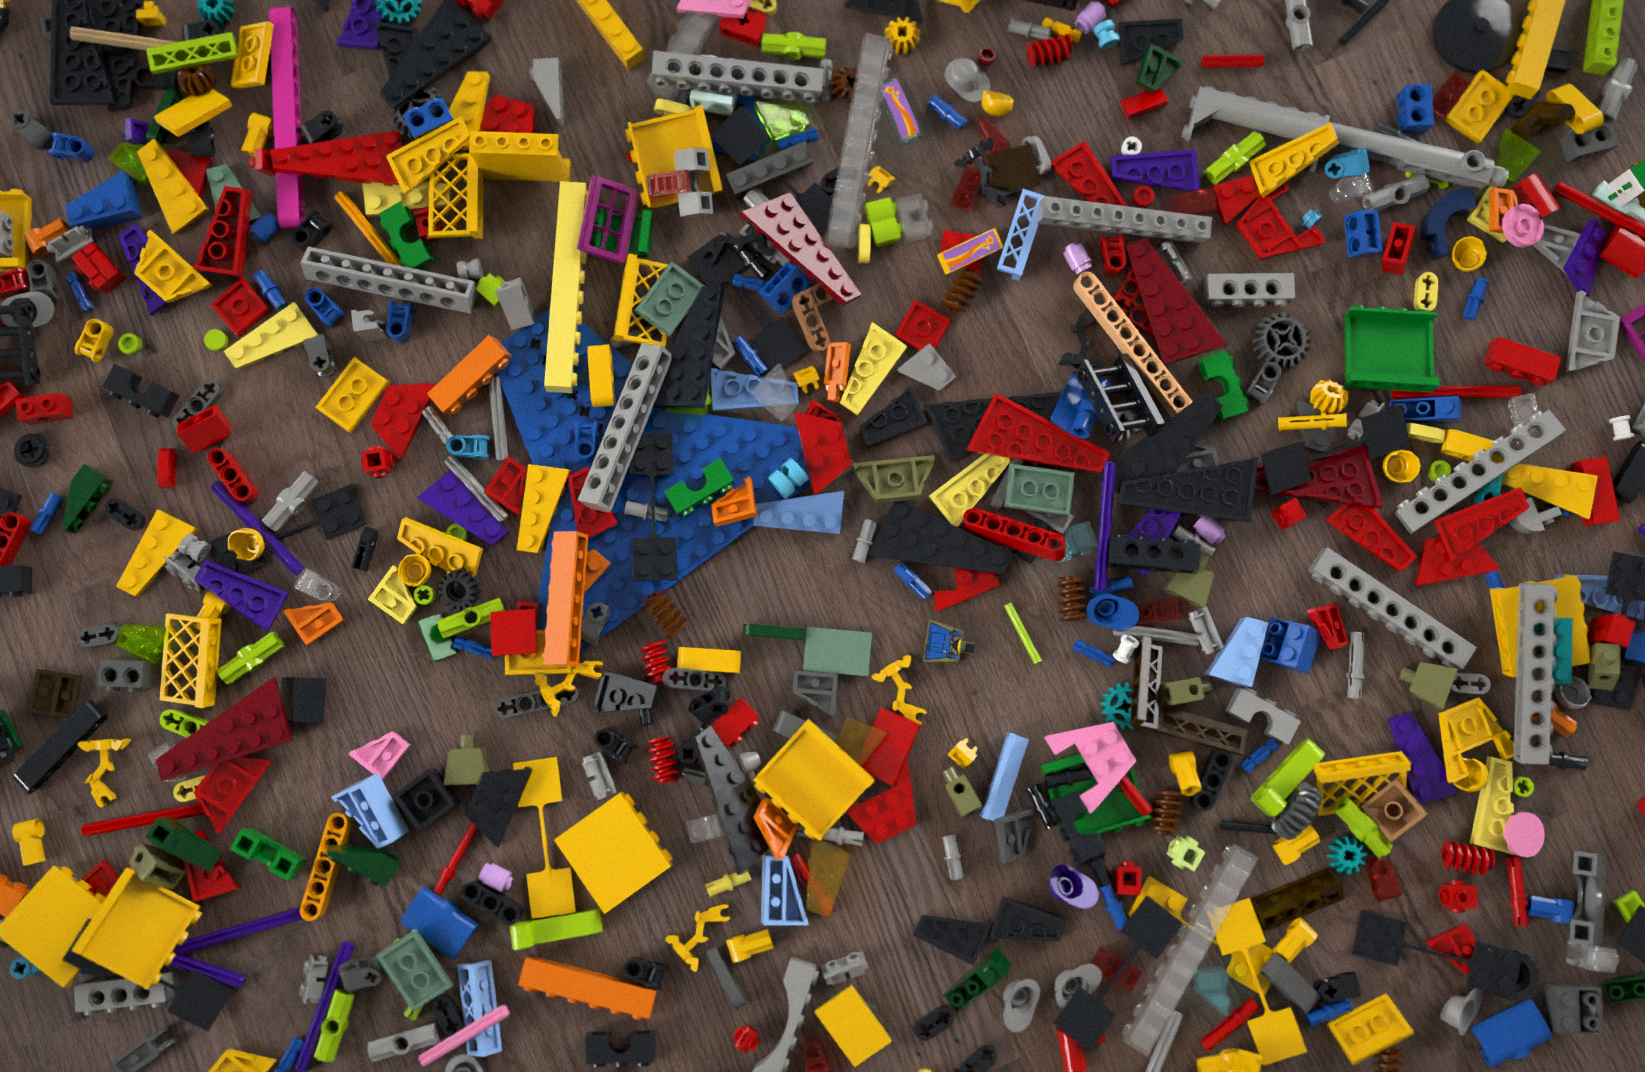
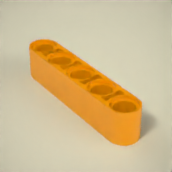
M345 812L332 814L327 820L300 908L302 918L307 921L318 919L325 915L341 863L336 864L328 858L326 847L330 845L332 838L337 841L338 845L347 846L354 820L352 816L349 818ZM338 817L344 819V826L342 828L337 825ZM325 860L331 864L330 871L324 869L323 864ZM318 882L324 885L323 893L317 890ZM311 904L317 907L316 915L310 911Z

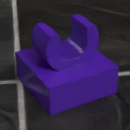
M133 118L126 119L124 131H126L125 142L144 146L148 144L146 133L149 123Z

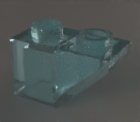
M1089 521L1066 529L1063 534L1066 543V556L1060 563L1073 559L1072 555L1077 553L1084 556L1094 552L1092 548H1095L1098 544Z
M1220 966L1193 967L1194 990L1223 1016H1229L1228 1009H1231V999L1227 995L1226 986H1229L1228 973Z

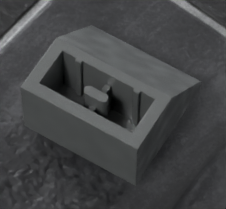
M1544 983L1545 1022L1550 1031L1557 1034L1603 1035L1602 988L1568 983Z

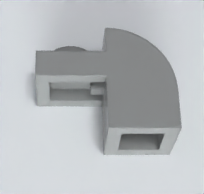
M1531 497L1526 499L1530 508L1511 520L1509 524L1518 532L1525 534L1536 533L1545 530L1543 525L1555 522L1554 517L1562 513L1559 506L1538 513Z

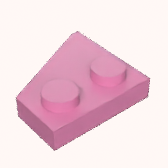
M393 731L367 743V745L357 750L351 751L349 755L371 773H378L381 779L384 780L411 744Z

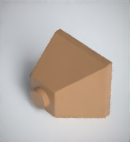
M1397 779L1361 806L1390 842H1393L1429 816V813Z

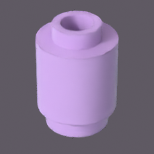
M1090 2L1077 16L1075 21L1077 29L1081 30L1084 34L1092 32L1094 27L1106 17L1105 7L1099 2Z
M1073 242L1065 247L1066 251L1063 255L1073 272L1080 275L1092 268V261L1082 243L1077 244V242Z
M1202 516L1193 526L1197 530L1196 532L1211 545L1214 542L1219 544L1226 536L1224 533L1226 528L1214 518Z
M486 863L478 878L483 881L482 884L501 893L504 889L508 891L514 880L511 877L512 872L494 863Z

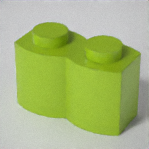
M890 197L865 203V212L868 223L871 226V235L875 248L900 242L903 228L901 222L897 223L895 215H898L896 203H892Z

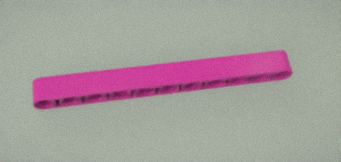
M293 7L270 8L269 11L270 23L274 24L271 40L275 149L302 145V137L299 131L301 113L297 20ZM276 173L279 226L281 229L296 228L305 219L303 175Z

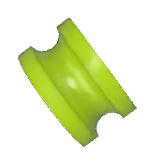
M421 585L414 591V599L421 605H430L435 600V591L429 586ZM428 590L429 593L427 595H430L429 599L421 600V591L426 592Z
M1522 776L1513 778V793L1515 795L1527 797L1532 794L1534 784L1529 778ZM1524 781V786H1526V790H1521L1520 792L1518 783H1523Z

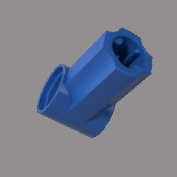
M1527 896V915L1549 918L1552 921L1570 924L1573 917L1574 901Z

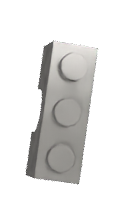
M689 148L675 151L674 158L680 217H698L713 214L712 193L701 192L697 184L699 175L702 172L709 171L707 149Z
M1248 687L1236 689L1224 712L1242 722H1250L1256 712L1263 713L1267 719V726L1263 734L1274 738L1281 744L1289 745L1301 722L1295 718L1296 714L1287 709L1282 711L1276 708L1277 704L1267 698H1264V700L1256 696L1257 692Z

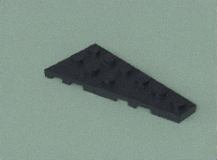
M84 0L92 30L133 36L141 35L142 23L136 18V10L144 9L145 0ZM97 43L116 105H107L108 110L112 113L132 108L135 86L134 73L137 69L139 49Z
M444 0L380 91V97L394 111L398 110L491 42V36L455 0Z
M1060 392L1042 393L1029 396L1007 397V399L1050 421L1061 394ZM992 398L924 404V408L950 464L976 453L965 450Z
M896 501L893 503L867 556L1004 575L1014 554L909 503Z

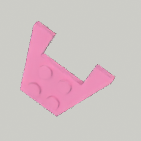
M680 0L677 11L679 13L696 12L698 15L708 13L721 17L744 18L752 0Z
M1114 722L1044 737L1054 755L1075 744L1098 782L1097 785L1079 795L1088 813H1092L1136 762Z

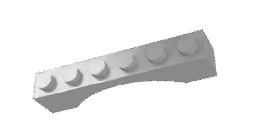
M791 956L783 979L789 1002V1017L786 1028L775 1048L754 1065L752 1072H786L790 1059L786 1058L788 1051H793L797 1037H794L796 1028H801L804 1015H801L803 1006L808 1007L812 995L808 993L810 985H815L819 972L815 971L816 964Z

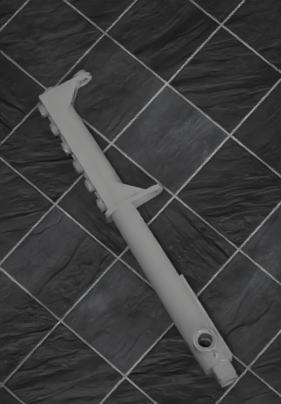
M1205 86L1199 88L1196 96L1192 95L1189 108H1193L1189 124L1184 125L1181 137L1185 138V141H1189L1194 128L1213 118L1295 140L1330 123V116L1325 115L1322 117L1316 112L1306 113L1299 111L1295 107L1285 108L1278 106L1275 102L1265 103L1257 101L1254 97L1237 96L1234 92L1216 91L1213 87ZM1331 122L1339 144L1332 148L1334 150L1350 152L1356 149H1366L1368 159L1398 166V170L1414 174H1424L1426 177L1482 190L1486 185L1496 188L1498 186L1503 187L1508 178V170H1505L1504 167L1495 166L1494 160L1485 158L1484 154L1478 150L1464 153ZM1318 159L1310 164L1309 172L1315 171Z

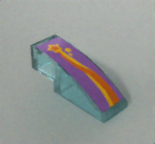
M895 77L877 84L879 97L887 110V116L902 145L922 138L920 128L898 78Z

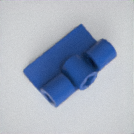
M1072 371L1050 420L1069 434L1086 439L1089 437L1099 417L1081 383L1078 381L1076 372ZM1097 377L1102 387L1111 385L1108 380Z
M425 886L418 892L400 921L402 925L411 931L417 929L425 941L453 960L456 959L466 941L471 938L479 926V923L461 912V908L449 899L441 898Z
M1529 998L1470 1026V1029L1482 1046L1480 1049L1481 1056L1490 1068L1510 1059L1526 1057L1531 1053L1530 1049L1553 1038L1544 1018L1534 1002Z

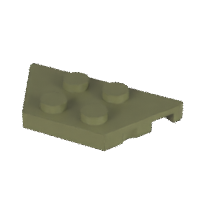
M935 455L852 463V471L876 503L920 499L935 462Z

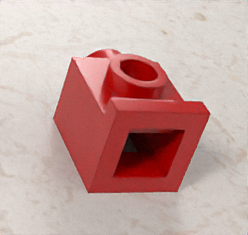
M429 207L413 211L420 238L426 242L439 240V238H430L428 236V227L424 226L429 224ZM440 220L435 224V231L443 230Z
M1296 498L1270 511L1281 530L1307 517Z
M1121 861V865H1116L1114 890L1117 894L1141 895V867L1135 866V862ZM1125 873L1130 874V879L1128 881H1124L1123 875Z

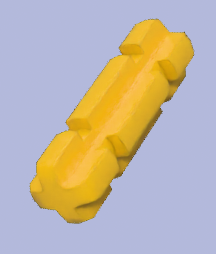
M1048 17L1044 18L1041 25L1050 28L1055 35H1062L1063 38L1068 33L1071 41L1078 42L1082 35L1081 30L1076 28L1073 30L1071 26L1058 21L1053 22V19Z

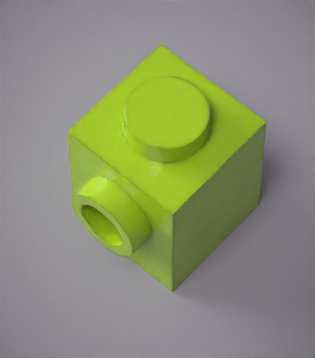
M489 273L487 277L484 276L479 280L476 290L497 310H500L502 306L497 297L496 290L500 289V284L505 283V281L500 276L495 278Z

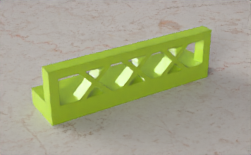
M232 32L146 48L152 74L238 58L237 41Z

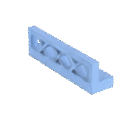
M1025 189L1022 190L997 266V270L1012 274L1011 279L1019 281L1022 276L1039 224L1037 223L1039 201L1045 197ZM1025 196L1037 200L1035 207L1029 210L1026 209L1023 203ZM1026 215L1029 225L1021 230L1017 220ZM1019 235L1023 244L1014 250L1010 241ZM1013 255L1016 260L1015 268L1004 266V259Z
M1007 732L980 817L995 822L996 818L1004 816L1029 739Z
M491 960L457 965L464 1028L472 1024V1017L475 1022L497 1008ZM466 969L469 972V980L467 979ZM469 994L472 997V1003L469 1000ZM499 1022L466 1042L468 1055L484 1057L502 1051ZM474 1040H476L478 1050H475Z

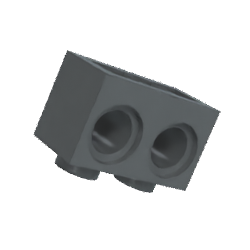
M1610 122L1603 123L1601 127L1583 134H1578L1573 129H1570L1566 132L1567 135L1559 140L1567 164L1606 154L1618 146Z
M100 660L98 686H105L106 691H120V687H128V692H142V688H151L153 662ZM116 671L117 678L113 681L112 673ZM137 671L139 674V678L135 682L133 676L134 673Z

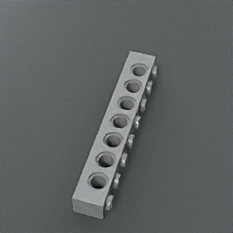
M653 51L651 85L678 87L682 90L698 89L702 92L717 91L723 94L737 93L743 96L775 97L788 101L804 100L805 102L813 103L820 100L823 69Z
M1045 196L1038 204L1037 223L1202 244L1211 237L1212 217Z
M308 247L300 262L305 279L464 313L471 314L477 299L475 282L471 280Z
M642 343L578 498V501L590 509L611 512L673 358V355L661 345Z
M1541 410L1529 418L1531 422L1525 426L1522 423L1517 425L1510 431L1512 433L1505 439L1503 436L1499 437L1491 443L1492 448L1487 451L1484 449L1478 451L1472 456L1474 460L1468 464L1465 461L1460 463L1453 469L1455 471L1450 476L1442 475L1434 481L1436 483L1435 486L1430 489L1427 486L1416 493L1417 498L1411 502L1407 499L1397 506L1399 510L1396 511L1395 515L1410 535H1412L1563 435L1566 429L1550 410L1544 413ZM1533 428L1538 429L1541 437H1532L1529 430ZM1510 442H1519L1522 449L1519 451L1513 450ZM1499 454L1503 459L1502 463L1493 462L1491 455ZM1475 466L1481 467L1484 474L1476 476L1473 474L1472 468ZM1461 479L1465 483V487L1462 489L1456 488L1453 485V480ZM1437 491L1443 492L1446 495V500L1437 501L1434 493ZM1417 504L1425 505L1427 513H1418L1415 510V506Z
M1329 548L1322 549L1307 570L1312 574L1311 577L1315 581L1326 583L1331 587L1330 590L1339 596L1344 595L1349 599L1348 602L1351 605L1366 610L1370 618L1376 621L1381 620L1386 624L1385 627L1394 633L1399 632L1405 636L1404 640L1414 646L1418 645L1423 649L1422 652L1431 658L1436 657L1442 661V666L1458 670L1463 669L1477 648ZM1332 568L1338 571L1337 579L1331 575ZM1351 580L1357 585L1356 591L1350 589L1349 583ZM1369 593L1375 596L1373 604L1368 600ZM1388 605H1390L1393 608L1394 612L1392 616L1388 615L1387 613ZM1406 618L1412 621L1410 629L1405 624ZM1425 630L1430 633L1429 641L1424 638ZM1444 643L1449 646L1447 654L1443 651Z
M1519 583L1514 760L1521 764H1549V758L1552 757L1550 736L1553 734V725L1550 722V718L1554 711L1551 691H1554L1555 687L1552 669L1555 668L1553 647L1556 644V636L1553 633V625L1557 621V615L1554 611V602L1557 601V590L1555 585L1547 583ZM1541 601L1542 609L1536 612L1535 604ZM1540 623L1541 631L1535 634L1534 627ZM1539 645L1541 652L1538 656H1534L1533 650ZM1536 668H1539L1540 675L1534 679L1532 673ZM1538 690L1539 698L1533 701L1532 694ZM1537 712L1539 718L1536 722L1532 723L1531 717ZM1537 735V743L1531 745L1530 740L1532 736Z

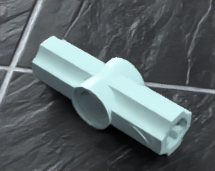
M1605 181L1600 183L1591 194V197L1645 224V209L1639 205L1637 198L1621 207L1616 199L1612 201L1608 199V196L1612 193L1607 187L1608 183Z

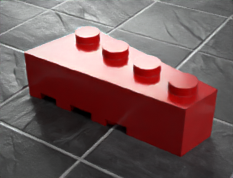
M229 186L223 187L214 211L215 215L209 224L204 244L202 243L200 254L193 269L244 277L252 191Z

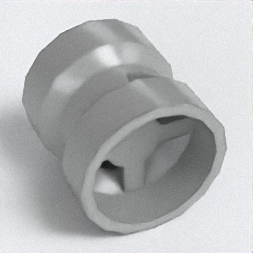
M479 258L472 259L471 262H457L459 278L480 280L483 277L482 264Z
M189 533L180 542L178 551L184 555H190L196 562H201L208 555L211 545L205 541H199L197 536Z

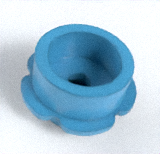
M1318 209L1316 211L1309 210L1302 218L1304 221L1303 226L1306 225L1310 229L1319 222L1322 216L1318 213Z

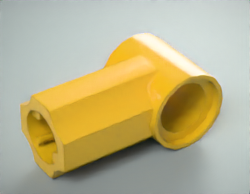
M252 113L247 125L249 131L241 150L255 157V149H264L268 137L274 135V119Z
M208 591L203 599L204 605L197 617L221 618L222 615L230 610L231 606ZM195 622L193 626L200 630L201 623Z
M1187 751L1169 754L1170 768L1172 773L1176 774L1181 793L1192 796L1200 792L1201 784L1196 772L1194 753Z
M36 818L14 824L12 834L15 841L20 845L23 866L46 861L41 839L44 836L42 821Z
M1308 825L1306 830H1303L1297 838L1289 841L1282 837L1276 840L1272 847L1282 863L1287 865L1299 859L1301 853L1321 841L1317 832L1311 825Z
M1301 917L1295 919L1287 927V934L1273 949L1274 953L1282 957L1288 964L1292 962L1303 948L1312 944L1318 936Z
M768 929L746 936L745 934L738 935L726 940L733 963L773 948Z
M1229 1048L1220 1051V1054L1197 1058L1198 1072H1231L1239 1048Z

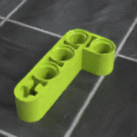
M178 709L165 710L159 719L162 727L186 738L193 734L191 731L193 723H196L197 731L209 722ZM172 717H173L174 719H176V720H178V721H182V722H181V723H175V721L172 719Z
M1305 738L1253 793L1250 800L1267 816L1275 817L1287 805L1285 799L1312 771L1314 764L1322 760L1325 753L1311 739Z
M600 908L527 920L510 926L513 950L603 931Z

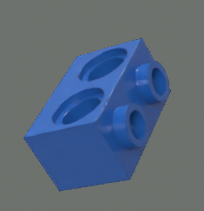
M1406 84L1397 94L1396 99L1400 109L1398 125L1402 133H1426L1434 125L1432 84ZM1410 96L1415 97L1416 101H1413ZM1411 116H1414L1418 122L1414 121Z
M442 97L433 98L427 104L421 107H413L403 114L415 140L454 120ZM438 112H443L442 116L435 117ZM418 121H424L421 126H416Z
M1358 210L1344 216L1348 258H1367L1383 252L1378 210Z
M786 262L758 293L773 310L783 315L791 309L793 296L807 289L811 282L797 266Z

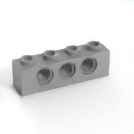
M1294 273L1208 274L1203 279L1204 305H1211L1214 308L1223 307L1224 304H1232V307H1243L1245 304H1254V307H1264L1267 304L1285 307L1295 299ZM1245 287L1251 288L1253 295L1247 294ZM1266 287H1271L1274 290V295L1269 294ZM1223 288H1229L1232 295L1225 294Z
M173 971L160 972L162 980L174 985ZM125 977L108 978L105 981L101 979L84 981L74 985L75 1012H84L85 1015L99 1013L101 1009H107V1013L121 1011L122 1007L129 1006V1010L144 1008L145 1004H152V1007L165 1006L167 1001L174 999V990L158 983L156 987L151 986L149 988L150 994L147 996L144 993V987ZM123 989L127 992L126 999L122 996ZM100 992L105 995L104 1001L100 999Z

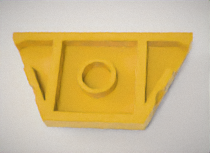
M151 230L148 231L147 236L149 238L146 247L142 248L140 262L137 264L134 274L164 301L171 303L212 286L208 280L193 269L188 262Z
M228 1049L209 1072H268L277 1061L273 1058Z

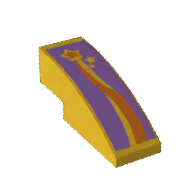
M993 228L937 254L945 274H948L1004 247L996 229Z

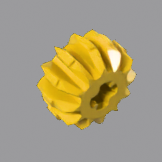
M898 17L897 23L893 21L889 23V27L885 29V42L889 43V50L896 48V54L903 50L906 55L908 49L912 51L915 49V44H918L920 39L918 37L920 30L915 28V21L909 23L908 17L905 21H901V18Z
M1330 379L1327 381L1320 380L1311 390L1310 403L1314 404V409H1320L1321 413L1326 412L1328 415L1332 413L1338 414L1346 407L1349 392L1344 390L1345 386L1339 385L1337 381L1334 383Z

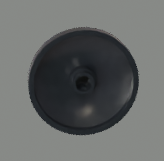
M1449 0L1440 9L1433 24V41L1439 55L1453 68L1470 74H1477L1482 70L1490 72L1503 65L1514 53L1520 34L1517 17L1504 0Z

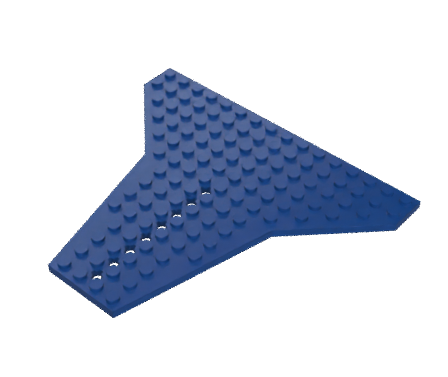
M549 308L535 318L534 324L524 326L501 343L513 358L509 360L506 368L497 372V375L500 378V383L533 465L572 470L571 474L587 466L591 469L593 462L585 463L581 461L575 452V421L594 422V420H598L599 425L602 424L604 426L601 429L602 433L599 434V449L633 363L611 346L615 406L593 408L590 393L588 346L607 345L608 343L582 322L577 327V332L581 334L580 345H576V353H579V364L574 368V373H577L578 378L577 386H573V391L579 392L577 399H568L569 393L546 392L544 386L546 365L544 366L543 363L547 356ZM534 340L541 341V343L539 344L541 347L540 349H531V346L533 345L532 342ZM582 408H591L589 417L585 415L580 416ZM652 408L642 433H672L674 475H658L654 478L655 507L668 509L669 516L666 522L655 520L656 534L659 537H676L678 581H633L632 538L651 536L652 519L647 518L644 520L643 517L626 515L625 506L627 500L645 505L649 503L651 506L650 478L646 475H630L629 465L611 509L618 525L588 540L587 552L595 549L612 565L584 595L582 619L591 604L597 602L607 604L611 613L601 635L602 638L647 605H641V602L648 595L659 590L667 591L753 527L754 517L719 527L714 525L711 504L724 497L726 493L721 494L720 492L713 496L714 500L704 506L701 503L695 507V511L686 517L683 515L678 516L664 493L665 490L682 480L688 489L692 491L701 490L706 484V476L702 468L721 458L734 479L735 484L732 485L734 490L745 483L744 479L746 477H751L756 503L785 500L767 477L776 470L781 471L782 465L789 458H792L802 468L809 480L800 487L795 486V492L787 499L793 498L809 487L811 480L798 427L696 413L688 408ZM591 447L583 448L581 455L586 456L590 454ZM569 478L566 481L563 496L559 499L556 514L551 520L537 603H540L537 630H545L547 627L548 586L551 576L550 563L552 561L554 532L577 531ZM601 608L595 609L596 617L603 616ZM581 639L580 654L592 646V644Z

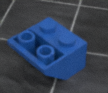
M1271 617L1259 659L1288 670L1309 674L1321 634L1309 625Z

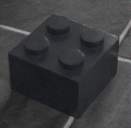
M436 768L428 769L393 795L418 832L426 830L461 804L450 787L444 785V779Z

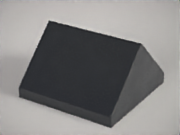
M281 678V697L288 722H324L326 679Z

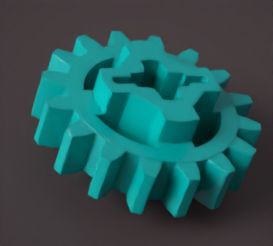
M375 0V4L378 5L377 12H383L382 19L390 18L389 23L391 24L397 21V24L401 25V21H404L406 25H409V19L416 21V14L420 15L421 13L419 7H422V0H399L401 3L400 8H398L396 0Z
M1116 683L1115 690L1112 687H1108L1109 694H1102L1105 702H1099V705L1104 706V710L1100 711V714L1107 715L1104 719L1105 722L1112 721L1115 726L1118 724L1119 730H1124L1125 725L1128 730H1132L1133 726H1130L1131 705L1125 708V710H1115V708H1118L1123 703L1131 704V699L1127 697L1125 692L1132 694V687L1129 688V683H1124L1122 688L1120 683ZM1115 695L1116 700L1114 704L1110 706L1111 699ZM1112 714L1120 715L1123 721L1116 719Z

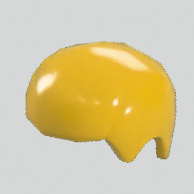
M987 90L983 91L982 107L988 114L995 117L1004 116L1012 110L1014 100L1011 96Z
M1473 236L1463 237L1457 241L1452 251L1454 265L1457 269L1464 272L1476 271L1482 267L1487 256L1483 241Z
M1405 450L1391 452L1385 457L1383 462L1385 476L1397 483L1411 482L1419 475L1421 468L1419 458L1412 452Z
M251 528L238 529L231 532L228 537V549L235 551L238 559L252 561L260 557L265 548L261 534Z
M417 553L406 555L399 564L398 575L400 580L406 585L417 587L428 581L432 568L430 562L424 556Z
M1463 758L1470 776L1453 782V784L1467 792H1476L1483 789L1489 777L1487 767L1481 761L1474 758Z

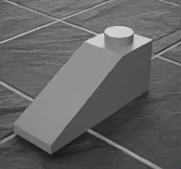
M558 58L533 59V67H530L531 80L535 81L537 88L558 124L564 126L562 66Z

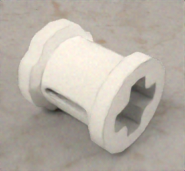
M1630 415L1609 420L1615 434L1613 437L1614 441L1635 437L1634 433H1631L1628 421Z
M1123 635L1120 639L1121 643L1118 650L1114 651L1113 656L1122 663L1130 664L1132 661L1131 656L1135 648L1139 647L1140 642L1129 635Z

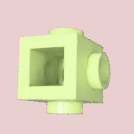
M1177 835V838L1173 839L1169 844L1167 855L1173 858L1171 863L1177 867L1184 869L1186 866L1195 871L1206 852L1197 847L1199 842L1191 837L1186 836L1184 839Z

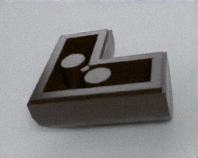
M1538 101L1511 127V133L1513 137L1530 139L1544 125L1561 126L1575 113L1574 107L1569 103Z

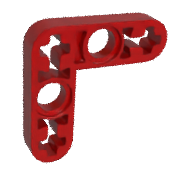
M1131 269L1113 299L1116 303L1120 301L1124 303V308H1121L1124 314L1127 313L1130 306L1133 307L1127 316L1135 328L1155 338L1151 325L1144 326L1148 320L1145 307L1135 302L1140 291L1133 269ZM1127 283L1135 284L1136 292H1127L1125 285ZM1136 311L1143 313L1144 320L1141 322L1135 321L1133 313Z

